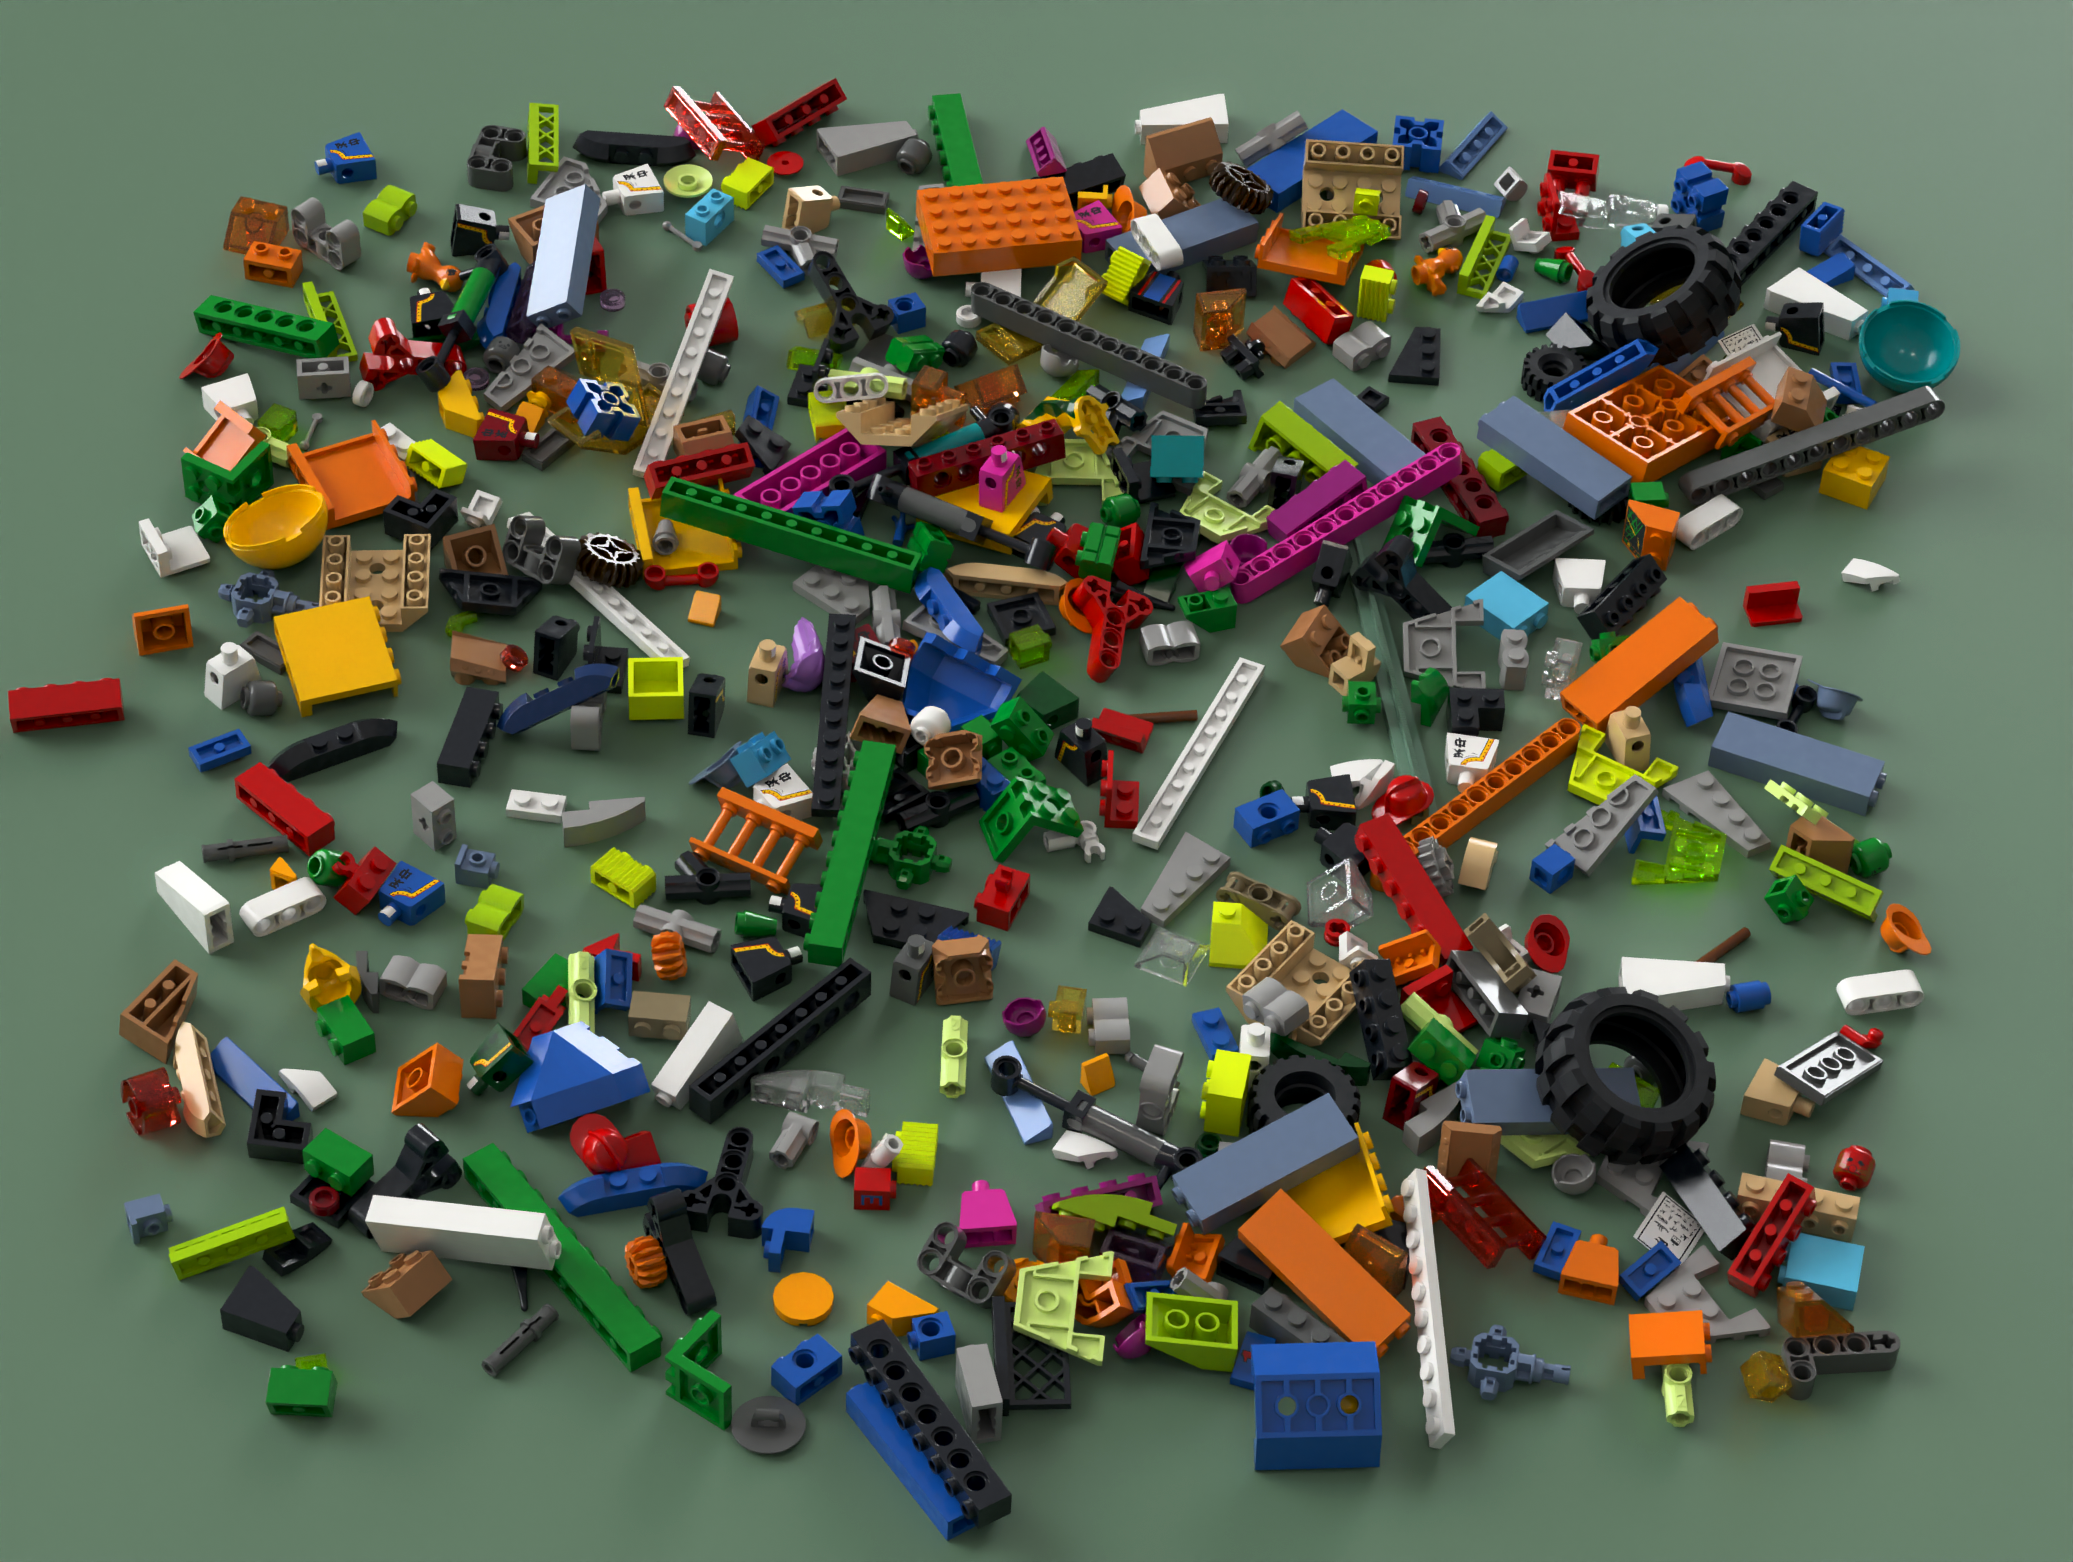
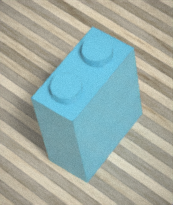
M1502 571L1465 597L1464 606L1473 604L1475 600L1483 599L1484 625L1480 627L1499 640L1504 629L1524 630L1528 637L1536 629L1542 628L1548 620L1549 603Z
M1800 1233L1795 1242L1791 1241L1785 1249L1787 1255L1784 1260L1787 1263L1786 1266H1780L1777 1283L1783 1284L1781 1296L1853 1311L1865 1246Z

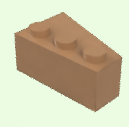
M468 934L464 956L466 957L465 961H462L464 972L463 975H459L461 1018L496 1019L498 1007H503L504 992L500 990V986H505L506 968L502 967L503 964H508L509 948L503 947V935Z
M174 959L120 1014L119 1035L164 1064H167L175 1045L178 1030L182 1022H185L196 997L198 973Z

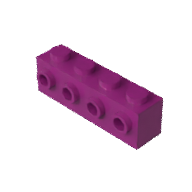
M1347 460L1332 467L1329 472L1318 480L1313 481L1306 489L1292 496L1288 502L1280 508L1273 510L1266 517L1269 535L1280 543L1368 489L1366 476Z
M1144 1172L1127 1176L1128 1182L1117 1184L1116 1179L1099 1183L1100 1188L1089 1191L1088 1186L1071 1189V1195L1061 1198L1059 1192L1042 1196L1043 1202L1035 1205L1041 1234L1087 1224V1222L1077 1218L1075 1222L1064 1220L1058 1217L1059 1212L1052 1210L1054 1203L1073 1197L1112 1194L1152 1202V1208L1163 1205L1156 1175L1145 1177Z

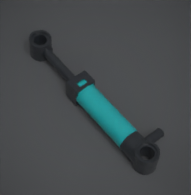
M974 406L970 409V414L977 422L912 449L911 447L904 446L893 451V466L881 470L877 474L887 478L898 475L906 485H909V461L1014 431V413L1009 408L998 407L991 410L989 417H986L979 407ZM846 474L835 475L829 481V494L832 490H852L856 504V495H858L859 491L870 486L874 474L858 481H854L851 476Z

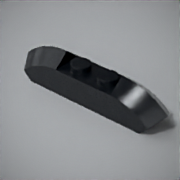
M587 130L579 134L572 147L589 159L612 164H648L649 166L668 167L684 164L696 157L691 142L687 138L680 136Z
M382 718L361 719L305 738L280 751L269 762L268 768L274 769L285 782H291L390 746L397 738L398 721Z

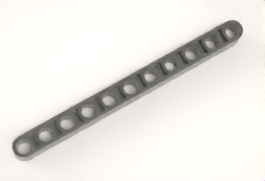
M978 282L972 285L971 311L974 314L1044 345L1050 344L1051 348L1188 408L1200 409L1205 406L1207 398V380L1205 377L992 284Z
M1924 386L1690 471L1680 478L1678 486L1691 504L1701 505L1720 494L1724 496L1934 420L1943 414L1945 403L1931 387Z

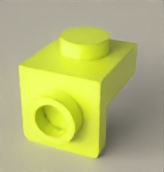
M1356 188L1353 213L1377 216L1381 191Z

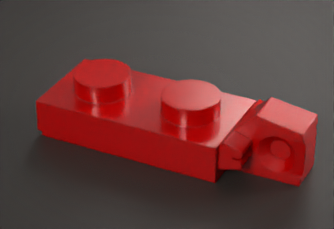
M558 985L550 997L546 995L539 996L513 1033L519 1038L527 1052L532 1037L553 1031L562 1018L566 1008L561 1004L568 993V990Z

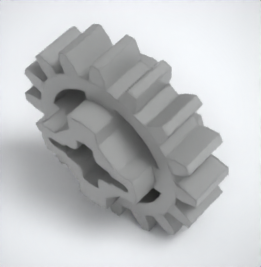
M1434 836L1419 841L1418 850L1420 855L1417 858L1441 897L1454 893V884L1452 882V879H1455L1454 864L1446 848L1439 845L1438 840L1434 839Z

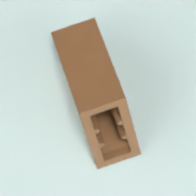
M877 694L859 713L850 734V739L859 742L867 740L896 745V753L902 754L911 733L903 702Z

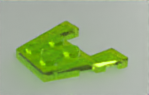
M1356 215L1352 219L1289 230L1290 240L1299 244L1321 238L1336 242L1327 245L1328 256L1341 260L1346 257L1347 251L1351 250L1352 253L1360 251V245L1366 242L1371 246L1391 236L1390 226L1381 223L1379 220L1368 218L1367 215Z
M1661 810L1665 830L1672 831L1666 863L1659 864L1636 859L1631 885L1718 882L1727 834L1698 821H1694V823L1679 818L1680 813L1670 810L1669 813Z

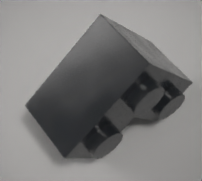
M435 488L420 504L397 495L383 510L385 534L404 541V534H431L432 550L458 522L457 497Z
M1449 688L1446 708L1448 733L1478 737L1479 731H1502L1505 714L1504 689Z
M256 1090L247 1139L249 1158L304 1164L302 1150L313 1140L312 1124L286 1120L288 1112L286 1092Z

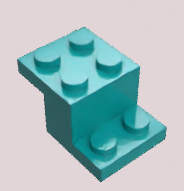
M1152 435L1150 477H1156L1157 483H1172V478H1182V483H1198V478H1204L1205 436Z

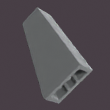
M907 121L817 129V149L836 176H841L897 160V152L908 139H919L917 131L912 129Z

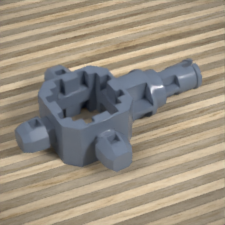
M264 569L259 574L250 572L243 574L239 577L236 585L221 584L218 590V595L221 599L232 602L237 624L244 628H247L253 622L261 624L269 622L274 615H284L319 607V602L300 600V597L294 595L291 591H280L274 571L270 569ZM254 594H258V597L264 598V599H263V600L258 599L257 602H254V599H251V598H248V597H249V596L253 597Z
M1493 1325L1489 1333L1482 1332L1475 1336L1472 1350H1466V1347H1454L1451 1350L1450 1363L1463 1368L1464 1366H1469L1467 1380L1473 1387L1480 1388L1481 1398L1485 1400H1494L1497 1397L1498 1391L1506 1392L1513 1388L1515 1380L1525 1381L1528 1384L1532 1382L1540 1383L1542 1379L1565 1385L1569 1383L1570 1365L1547 1364L1543 1358H1537L1536 1354H1521L1519 1344L1514 1338L1506 1337L1507 1331L1501 1325ZM1484 1354H1488L1489 1358L1499 1359V1356L1504 1357V1362H1509L1508 1368L1503 1367V1371L1497 1370L1498 1367L1494 1366L1482 1368L1483 1363H1478V1357L1483 1358Z

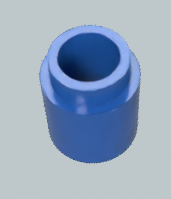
M1759 980L1739 983L1730 986V990L1726 993V1000L1729 1008H1733L1736 1013L1763 1009L1765 1005L1771 1003V991L1766 982H1760Z

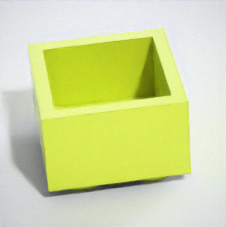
M683 657L628 658L629 720L684 719Z
M1217 1049L1214 1061L1209 1060L1206 1077L1210 1079H1207V1082L1203 1084L1201 1099L1206 1101H1202L1200 1119H1205L1204 1131L1239 1137L1248 1094L1252 1055Z

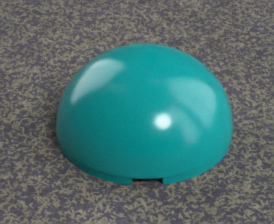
M1897 300L1874 309L1868 315L1859 334V353L1865 369L1873 379L1890 390L1907 393L1924 386L1934 388L1949 377L1959 359L1960 339L1957 330L1953 329L1946 320V316L1936 308L1918 301Z

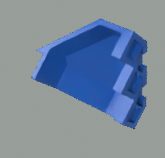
M926 632L910 661L902 702L909 724H911L912 719L927 706H935L948 714L951 721L949 732L960 730V726L980 715H983L987 720L994 718L1000 705L1012 699L1022 679L1001 666L990 664L969 650L958 648L937 634Z
M583 1021L532 1037L528 1053L534 1062L520 1075L510 1107L519 1106L527 1133L543 1129L651 1092L642 1064L633 1057L627 1058L620 1053V1048L604 1036L598 1037L589 1030L590 1026Z

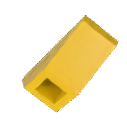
M458 370L451 376L448 385L438 391L439 413L445 428L474 438L485 417L483 412H478V400L476 396L471 395L472 388L469 379L465 380L462 371Z

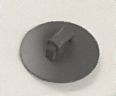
M761 1396L745 1402L735 1411L731 1420V1431L735 1440L743 1448L759 1454H776L792 1448L801 1440L806 1428L805 1416L801 1409L790 1400L777 1396Z

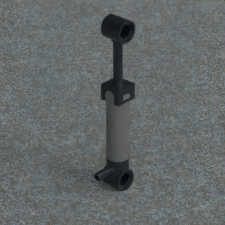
M877 473L874 474L865 496L978 544L984 545L987 538L1025 554L1023 562L1047 572L1058 547L1034 537L1032 542L1028 544L991 529L993 521Z
M1009 1055L1001 1056L993 1063L991 1088L996 1094L1011 1096L1020 1089L1064 1111L1063 1128L1081 1134L1084 1131L1159 1169L1160 1171L1156 1177L1160 1190L1170 1176L1173 1181L1172 1176L1203 1160L1201 1153L1197 1149L1192 1147L1180 1148L1097 1106L1096 1098L1080 1090L1076 1092L1071 1101H1068L1024 1079L1023 1074H1021V1063L1015 1057Z

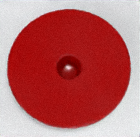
M780 151L768 158L767 165L773 167L776 174L791 175L802 169L804 161L797 153Z

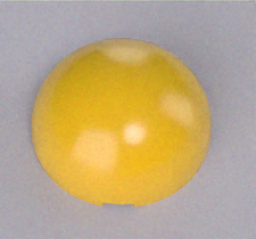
M305 484L285 485L261 493L263 498L250 505L245 502L230 515L224 525L223 535L230 550L239 559L257 568L282 569L298 564L316 550L327 529L328 509L323 495L316 491L315 487Z

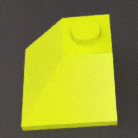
M1213 901L1209 966L1244 969L1267 945L1268 924L1241 903Z

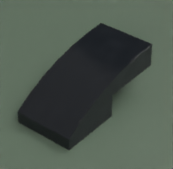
M312 1222L294 1229L295 1239L265 1249L262 1260L282 1277L318 1256L331 1244L332 1238Z

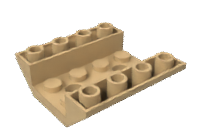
M1306 139L1302 174V234L1352 237L1356 229L1359 228L1367 230L1366 238L1401 240L1402 215H1400L1401 175L1404 168V146ZM1356 188L1381 191L1382 202L1379 203L1377 216L1353 213ZM1328 190L1333 194V199L1325 201L1320 197V193Z
M886 397L864 399L862 402H855L854 405H846L844 410L836 412V418L862 445L911 447L944 434L968 410V404H960V400L947 399L944 402L936 403V405H929L928 408H920V412L911 415V419L895 418V401H886Z
M404 534L403 550L351 551L350 535H324L319 607L369 596L372 605L381 609L379 610L381 620L378 622L379 626H384L386 632H403L428 613L431 534ZM375 571H382L381 574H373Z
M1291 920L1226 986V992L1248 1024L1260 1022L1246 1016L1243 1010L1242 995L1266 977L1273 978L1280 982L1287 990L1296 992L1308 1002L1309 1019L1293 1030L1292 1039L1313 1047L1321 1045L1357 1007L1349 974L1352 969L1314 949L1315 933ZM1321 979L1327 983L1317 984L1314 981Z

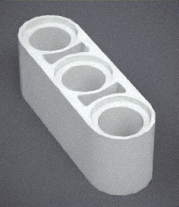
M1154 213L1131 220L1130 227L1134 239L1157 271L1183 264V253L1179 244L1157 214Z
M881 373L825 377L816 382L814 396L821 403L880 398L887 393L889 383L885 375ZM873 379H880L884 382L885 386L882 391L874 392L869 386L870 382ZM854 381L857 383L859 390L855 394H848L844 391L845 383ZM821 384H829L833 389V393L828 397H823L819 394L818 388Z
M1720 494L1681 517L1678 523L1676 538L1691 550H1695L1735 526L1743 515V509L1723 494Z
M303 877L246 902L241 907L239 915L256 937H263L318 913L326 905L327 899L310 877Z
M1898 970L1849 977L1838 983L1836 987L1845 1012L1849 1015L1911 1008L1920 1004L1924 999V993L1912 970Z

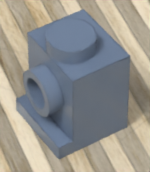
M462 844L454 864L456 884L488 889L492 879H496L499 874L500 863L496 862L495 853L468 849V845Z
M160 1193L124 1203L126 1220L134 1244L140 1243L141 1237L168 1231L167 1223L173 1221L169 1204L163 1205Z

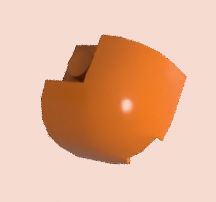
M1118 1258L1113 1261L1112 1277L1109 1282L1079 1279L1075 1319L1078 1322L1089 1327L1105 1328L1117 1324L1134 1313L1124 1288V1284L1133 1283L1125 1260Z

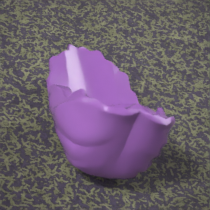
M801 617V620L794 627L795 632L791 644L794 652V663L790 667L788 675L784 676L785 681L782 683V686L796 692L806 693L816 689L823 682L825 656L813 623Z

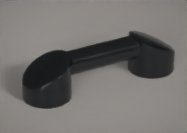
M1799 686L1792 699L1793 710L1787 719L1778 721L1776 727L1797 733V723L1802 714L1807 713L1813 707L1817 698L1816 691L1810 686Z

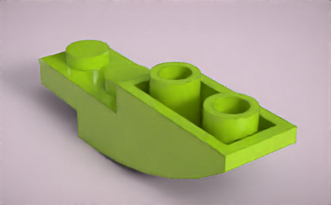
M1084 1195L1056 1202L1052 1206V1210L1059 1212L1058 1217L1071 1222H1075L1077 1218L1087 1222L1086 1227L1099 1232H1103L1104 1228H1113L1116 1220H1118V1226L1135 1231L1137 1227L1146 1230V1236L1163 1241L1164 1237L1174 1236L1177 1227L1175 1223L1150 1215L1152 1202L1123 1195Z

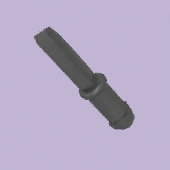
M1131 1051L1125 1054L1127 1062L1144 1072L1148 1062L1146 1059ZM1176 1081L1174 1087L1178 1088L1180 1082Z

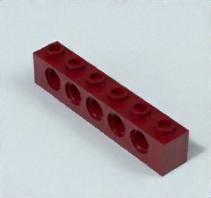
M1441 416L1413 423L1411 442L1425 454L1445 443L1451 442L1460 446L1462 472L1440 487L1459 516L1480 527L1477 535L1473 537L1492 536L1493 538L1505 535L1506 524L1509 522L1508 512L1505 508H1502L1495 492L1491 491L1486 484L1484 476L1477 471L1474 461L1467 456L1462 443L1458 442L1453 435L1451 427L1446 425Z
M1051 419L953 449H947L936 454L920 457L908 462L910 487L935 497L979 484L980 468L991 456V448L996 445H1003L1007 451L1018 454L1021 457L1023 470L1066 458L1064 433L1056 420Z

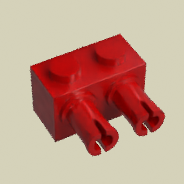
M1551 150L1547 173L1551 174L1559 201H1564L1565 188L1575 189L1573 205L1579 207L1580 201H1582L1581 207L1588 206L1590 191L1596 192L1599 175V155Z

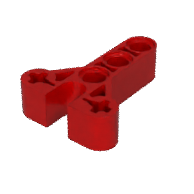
M380 318L374 322L368 338L373 353L364 352L359 365L362 379L372 383L374 391H379L387 383L407 374L418 375L415 371L417 365L430 356L437 357L443 343L408 340L396 329L392 319ZM455 344L444 363L450 377L455 371L461 370L463 375L467 371L462 350Z
M1087 576L1073 592L1072 600L1078 608L1082 609L1092 627L1087 673L1093 681L1103 683L1108 680L1120 665L1125 631L1129 628H1139L1152 613L1153 604L1146 596L1128 589L1115 605L1110 600L1111 582L1096 576Z

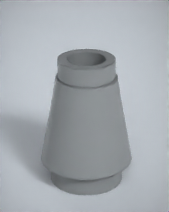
M663 519L658 523L652 540L653 548L661 555L672 554L679 545L674 524L668 519Z

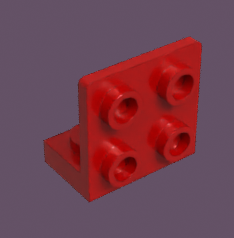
M1545 173L1544 182L1540 183L1541 201L1537 203L1538 216H1542L1543 231L1550 232L1552 241L1579 240L1580 232L1570 201H1559L1551 174Z
M1108 750V760H1102L1101 777H1106V779H1101L1100 797H1105V799H1100L1099 816H1105V828L1135 829L1138 825L1139 781L1113 780L1114 750Z
M1447 964L1405 986L1401 990L1400 1006L1415 992L1438 1014L1449 1017L1453 1023V1028L1459 1033L1478 1024L1477 1019L1468 1007L1451 991L1453 970Z

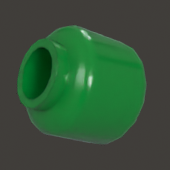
M1126 493L1107 497L1100 509L1101 520L1107 526L1119 528L1137 522L1141 514L1139 502Z
M1875 837L1856 843L1853 846L1850 867L1855 874H1860L1865 878L1882 873L1889 867V859L1892 858L1891 849L1887 843H1882Z
M319 849L310 857L307 863V872L315 884L328 887L343 885L348 877L339 875L332 869V866L337 861L345 865L339 859L343 852Z

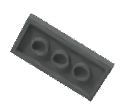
M1835 1031L1778 1066L1774 1076L1822 1106L1878 1071L1882 1066L1883 1060L1845 1035Z

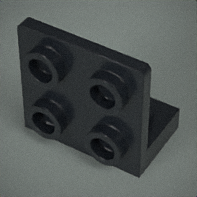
M1215 255L1208 256V260H1202V265L1206 270L1207 297L1257 296V266L1251 259H1248V256L1236 255L1233 256V260H1225L1223 256Z
M824 338L814 366L799 365L787 396L788 405L808 408V393L814 392V386L819 379L828 377L830 369H833L830 368V364L834 354V350L830 349V339ZM821 384L818 392L827 391V384Z
M1122 447L1112 449L1111 470L1118 479L1119 488L1122 493L1131 495L1139 504L1176 496L1177 491L1173 483H1157L1156 477H1150L1151 460L1133 464L1131 458L1126 456Z
M594 616L593 626L588 625L587 642H589V645H584L583 661H588V664L600 663L619 667L617 685L615 688L607 691V693L622 694L628 661V648L601 646L600 616Z

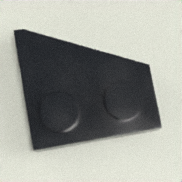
M1234 390L1233 396L1223 399L1221 395L1206 400L1204 407L1193 409L1195 424L1203 427L1247 424V413L1241 390Z
M750 415L747 416L735 433V437L740 443L748 442L753 459L758 458L764 466L762 472L765 475L774 470L791 446L790 442Z
M899 767L893 772L894 778L891 780L881 820L886 824L895 820L896 813L925 802L926 796L930 793V791Z
M1109 886L1088 922V930L1141 948L1151 930L1152 921L1116 889Z

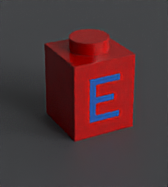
M855 1167L854 1209L890 1211V1198L896 1199L897 1181L891 1180V1168Z

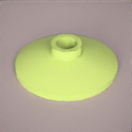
M691 164L673 167L666 172L663 178L665 189L669 193L683 198L701 196L710 190L713 183L712 175L708 170Z

